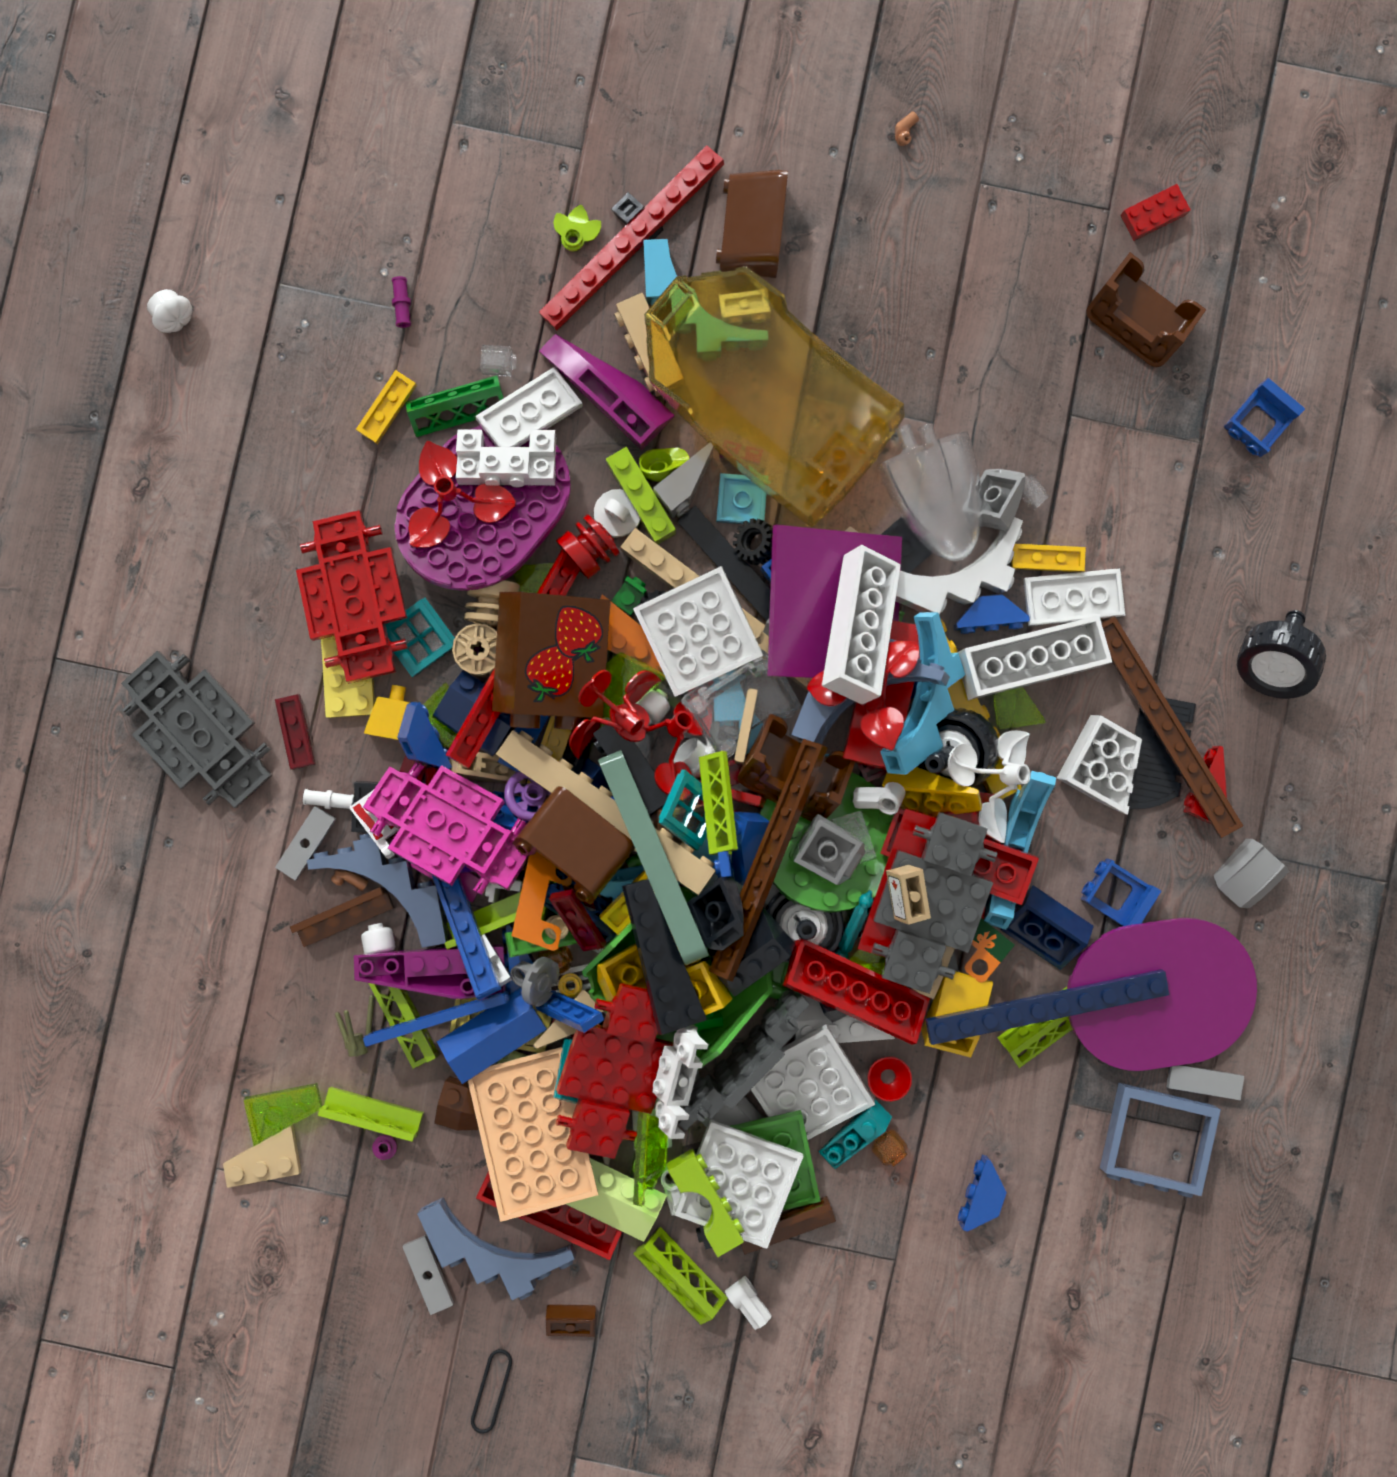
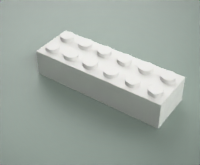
M860 545L843 557L822 686L863 705L881 696L901 564Z
M1099 616L965 648L957 652L965 672L962 681L968 700L1095 669L1112 663Z

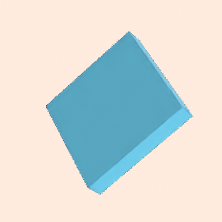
M720 473L716 522L743 524L744 521L750 523L752 518L765 521L768 477Z

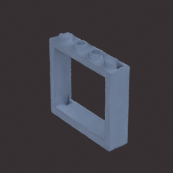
M1118 1083L1100 1169L1110 1179L1121 1181V1177L1130 1179V1183L1139 1186H1145V1183L1154 1185L1155 1189L1169 1192V1189L1177 1190L1179 1195L1192 1198L1193 1194L1202 1196L1221 1109L1212 1104ZM1130 1098L1205 1116L1191 1184L1115 1166Z

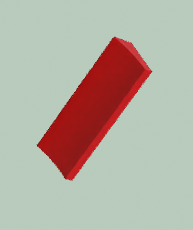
M892 620L890 639L913 641L919 645L915 624ZM914 682L892 684L886 687V700L884 701L886 707H892L900 711L904 722L907 717ZM855 701L842 759L886 770L880 752L883 748L871 742L861 729V720L867 714L866 708Z
M900 807L898 812L894 814L880 854L889 857L905 811L904 808ZM985 838L983 842L984 849L997 852V857H994L996 860L993 863L992 861L980 858L975 864L972 875L993 882L990 894L1022 905L1039 860L1038 856Z
M911 808L905 809L858 946L859 950L871 953L874 943L889 947L896 928L873 920L887 881L886 871L891 870L897 850L918 857L922 856L926 839L913 836V830L917 831L914 827L917 825L930 830L935 824L937 817Z
M800 938L794 941L796 944L789 960L783 986L911 1045L917 1044L930 1000L929 997L904 985L884 979L880 974L808 940Z
M488 1171L476 1199L497 1208ZM566 1204L516 1217L607 1260L611 1259L622 1234V1231Z

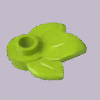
M582 205L574 208L568 217L561 213H556L554 217V229L561 236L564 248L569 251L580 250L585 242L593 241L601 230V221H589L587 212ZM576 237L578 240L575 243H571L569 239Z

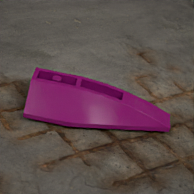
M556 334L539 350L541 355L641 451L675 417L640 382Z
M492 945L504 965V945ZM458 947L354 955L355 981L453 999L476 998ZM505 985L501 986V990L490 995L505 991Z

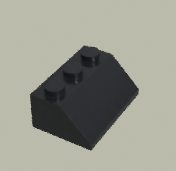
M763 907L733 982L718 976V979L735 997L791 957L796 943ZM707 949L713 961L717 950Z

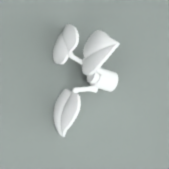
M1008 731L999 737L997 745L998 757L1003 760L1002 765L1005 766L1002 769L975 768L977 765V754L974 748L968 744H959L954 747L948 758L950 776L960 786L972 785L975 780V773L999 774L1000 780L1009 785L989 798V802L983 803L982 810L979 811V825L988 829L986 835L999 843H1005L1007 810L1003 800L998 797L1010 790L1017 789V785L1027 784L1031 776L1029 767L1024 764L1030 733L1024 731Z

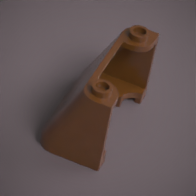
M778 169L730 174L729 179H724L723 194L728 195L722 249H717L716 264H720V272L771 278L777 277L788 170Z
M1129 252L1089 304L1086 314L1094 324L1147 364L1153 367H1161L1184 343L1206 309L1193 300H1184L1176 307L1139 279L1145 271L1144 264L1139 258Z
M770 713L765 719L737 779L744 787L777 804L801 743L785 735L788 730L787 723L781 717ZM834 751L827 757L824 756L800 815L801 817L812 821L819 814L827 819L841 804L855 764L854 761L842 759L844 751Z
M561 786L553 790L512 843L523 855H534L538 852L576 882L574 885L576 897L582 902H587L589 905L595 901L635 850V846L629 837L572 792Z

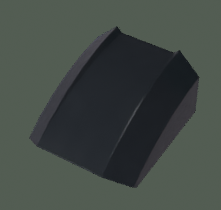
M720 877L713 885L687 902L705 947L708 949L723 951L744 936L743 907L738 887L733 877Z

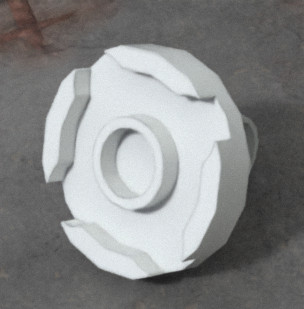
M614 489L603 493L595 504L594 519L600 522L613 538L630 535L634 528H638L641 520L622 489Z

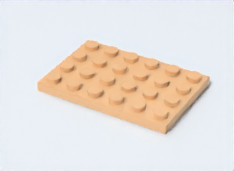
M562 1047L492 1065L468 1080L500 1222L599 1195L589 1154L568 1150L566 1144L570 1135V1128L556 1126L558 1115L572 1118L576 1107L575 1103L553 1098Z

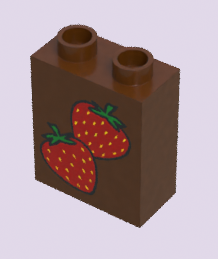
M499 592L492 711L509 713L510 727L540 728V715L555 716L554 728L574 730L584 720V717L592 718L595 716L603 718V700L598 697L592 706L584 707L580 704L578 696L582 687L597 672L606 670L611 600L527 592Z

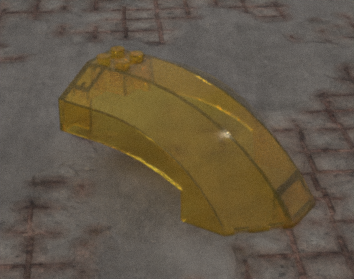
M747 267L736 268L735 271L722 272L721 270L701 273L700 276L687 277V275L677 276L644 314L650 383L708 443H712L713 448L726 460L811 528L846 497L876 461L905 417L904 404L857 370L820 340L787 309L784 294Z

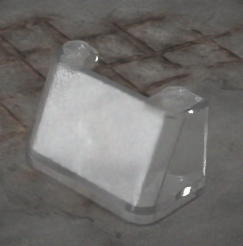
M762 650L763 656L699 685L687 693L681 700L684 708L693 717L695 725L714 753L727 751V757L735 753L737 748L735 740L739 738L749 688L758 690L751 730L764 722L770 713L778 717L789 718L802 707L786 677L767 676L768 653Z

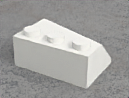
M1090 715L1057 779L1097 802L1128 815V801L1134 784H1132L1134 769L1137 768L1142 739L1103 716Z

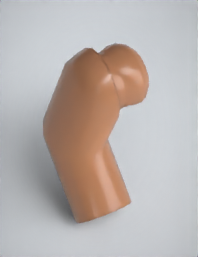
M914 111L910 112L895 126V141L900 146L908 145L911 142L910 128L919 122V118Z
M337 869L331 877V881L338 886H341L345 880L361 891L368 884V880L348 870Z

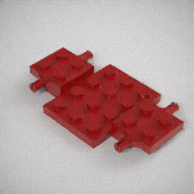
M360 510L312 521L315 531L314 541L300 544L303 554L317 551L319 564L296 570L310 639L315 641L335 636L338 655L324 658L325 666L329 668L341 665L348 684L395 673L394 652L408 649V646L406 645V639L391 642L384 624L406 619L407 614L392 548L388 547L371 552L369 550V537L383 535L381 525L366 528Z
M620 983L617 994L611 1002L599 998L596 999L597 1003H595L594 1008L607 1011L603 1026L595 1025L585 1033L576 1029L556 1088L557 1094L578 1098L572 1118L558 1115V1119H556V1126L570 1128V1135L566 1144L567 1149L615 1159L623 1139L634 1142L638 1141L639 1131L626 1129L630 1115L628 1109L652 1113L657 1096L653 1093V1083L657 1076L659 1059L662 1056L664 1046H673L671 1041L656 1038L658 1031L647 989Z

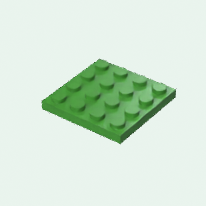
M801 1110L730 1126L803 1154V1159L783 1210L821 1202Z

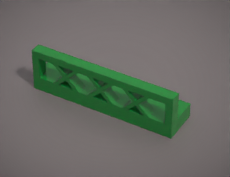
M498 375L407 401L406 409L415 436L419 437L474 421L478 414L489 408V406L485 405L488 398L498 395L500 401L504 399ZM471 403L478 407L474 413L467 414L462 411L464 405ZM445 410L455 413L452 419L447 421L438 417ZM426 417L432 420L429 426L419 429L415 419Z

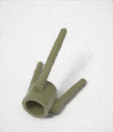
M373 995L369 996L365 1036L371 1033ZM348 1010L344 1011L347 1031L340 1013L336 1012L335 1017L344 1039L345 1049L348 1050V1056L354 1057L368 1053V1049L363 1041V1033L354 1034Z

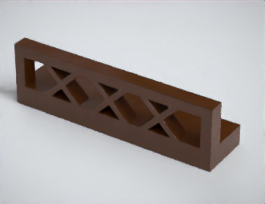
M379 887L290 926L292 933H298L303 947H306L395 907L387 889Z
M828 1197L820 1198L821 1202L795 1207L782 1212L768 1246L836 1222ZM747 1241L741 1244L744 1255L763 1248Z

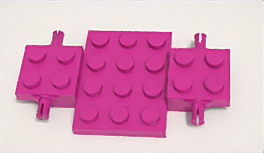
M415 762L409 773L399 772L389 766L363 806L366 811L375 815L378 819L370 832L379 837L386 825L398 828V833L388 846L389 851L451 886L466 865L467 868L478 873L481 877L473 889L476 893L483 895L489 883L497 884L509 891L529 859V855L521 854L516 849V846L512 844L527 823L518 818L511 830L494 823L493 820L505 803L504 800L442 765L429 785L416 779L424 768L418 762Z

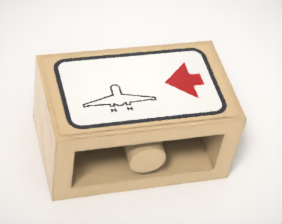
M905 865L887 870L894 919L908 925L930 919L923 869Z

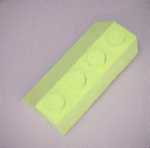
M590 1158L599 1195L567 1203L566 1205L644 1242L659 1215L667 1195Z

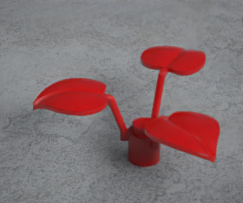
M426 441L420 454L419 473L425 483L434 486L439 496L437 498L438 511L436 513L432 508L423 507L412 514L408 526L410 545L416 548H429L441 543L448 536L450 522L447 518L441 516L443 501H451L457 495L475 503L473 507L474 514L480 521L485 523H494L503 519L515 507L516 501L512 494L502 486L486 485L485 483L476 488V498L467 495L460 488H457L451 479L455 476L457 469V457L445 447L434 444L431 441Z
M894 641L889 643L881 696L863 705L861 704L867 711V714L861 720L862 732L871 742L890 751L895 749L897 740L903 731L904 718L900 711L885 705L887 679L889 673L895 678H903L914 670L919 660L920 649L918 643L913 641ZM824 671L815 675L808 683L807 690L822 705L836 706L846 699L845 696L822 686Z
M607 670L597 672L582 687L578 700L584 707H590L599 697L616 711V723L595 716L591 720H583L574 729L569 738V745L574 756L579 759L583 750L594 736L593 733L599 729L601 723L615 727L621 732L625 730L632 736L639 733L645 721L638 715V711L634 709L631 703L636 704L652 686L661 682L657 675L647 670L636 673L625 687L626 694L623 697V702L628 708L622 707L619 709L602 694L610 685L611 673Z
M705 699L683 700L675 706L673 711L674 717L671 720L666 719L653 726H647L650 722L647 711L642 706L631 703L634 709L638 711V715L645 721L643 728L639 733L632 736L627 731L623 730L621 732L614 727L621 737L631 742H640L645 738L646 731H653L663 726H667L671 736L677 737L669 763H661L655 770V782L665 794L669 795L674 781L682 769L691 774L686 763L681 761L674 763V758L686 732L693 736H702L709 731L712 724L713 701ZM625 703L617 706L619 709L622 707L628 708ZM610 708L611 722L616 723V711ZM684 787L679 799L681 801L685 800L690 791Z

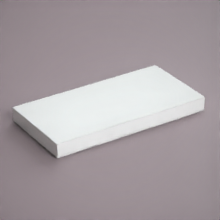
M553 367L478 414L476 420L496 447H520L530 440V430H547L580 409L583 403L558 370Z
M1120 568L1023 579L1027 615L1030 616L1028 626L1074 622L1099 616L1100 619L1125 616Z

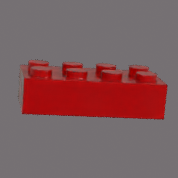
M1175 184L1125 209L1120 216L1133 241H1136L1186 216L1191 209L1178 184Z

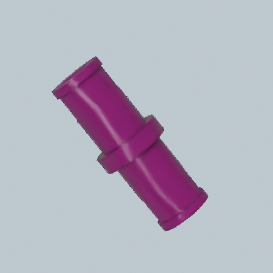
M403 276L393 277L394 298L392 299V306L395 307V324L399 328H407L411 326L409 311L411 299L408 297L407 278Z

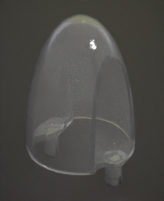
M929 423L924 425V427L917 428L924 444L920 446V444L917 445L911 424L904 425L902 428L899 427L895 431L903 451H901V454L877 466L887 492L908 528L928 550L945 560L961 561L967 558L975 549L980 536L983 512L980 476L968 432H961L937 440L933 424Z

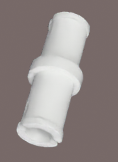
M305 789L303 804L325 806V809H331V807L350 809L349 807L354 804V795L333 793V790L321 792Z

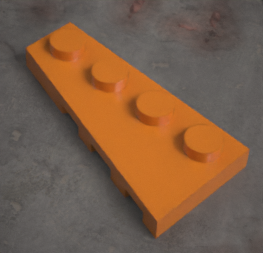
M603 594L601 595V598H600V599H607V600H609V599L606 598ZM610 601L607 650L665 677L642 626Z

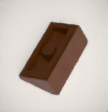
M547 1305L546 1336L595 1337L596 1307L594 1305Z

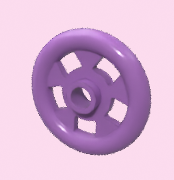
M522 772L513 774L504 790V798L509 810L516 817L528 822L536 812L527 811V806H538L539 809L545 801L546 795L549 796L551 792L544 789ZM528 778L531 783L522 787L519 782ZM521 793L523 802L516 803L514 794ZM535 793L538 797L531 798L529 794Z

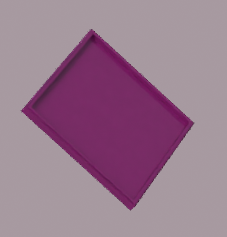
M773 525L767 676L813 678L818 673L824 671L844 555L863 545L901 564L902 537ZM896 601L892 620L899 621L900 603Z

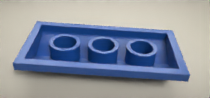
M522 988L509 995L510 1000L507 1003L486 1009L437 1041L447 1063L462 1084L547 1030L534 1007L523 1000Z

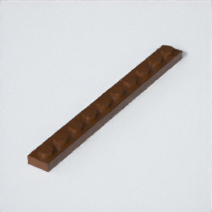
M1114 616L1103 622L1102 627L1113 664L1219 838H1223L1243 827L1242 822L1116 617Z
M806 739L802 740L740 893L744 917V936L723 951L717 950L709 972L733 982L828 749L826 746Z

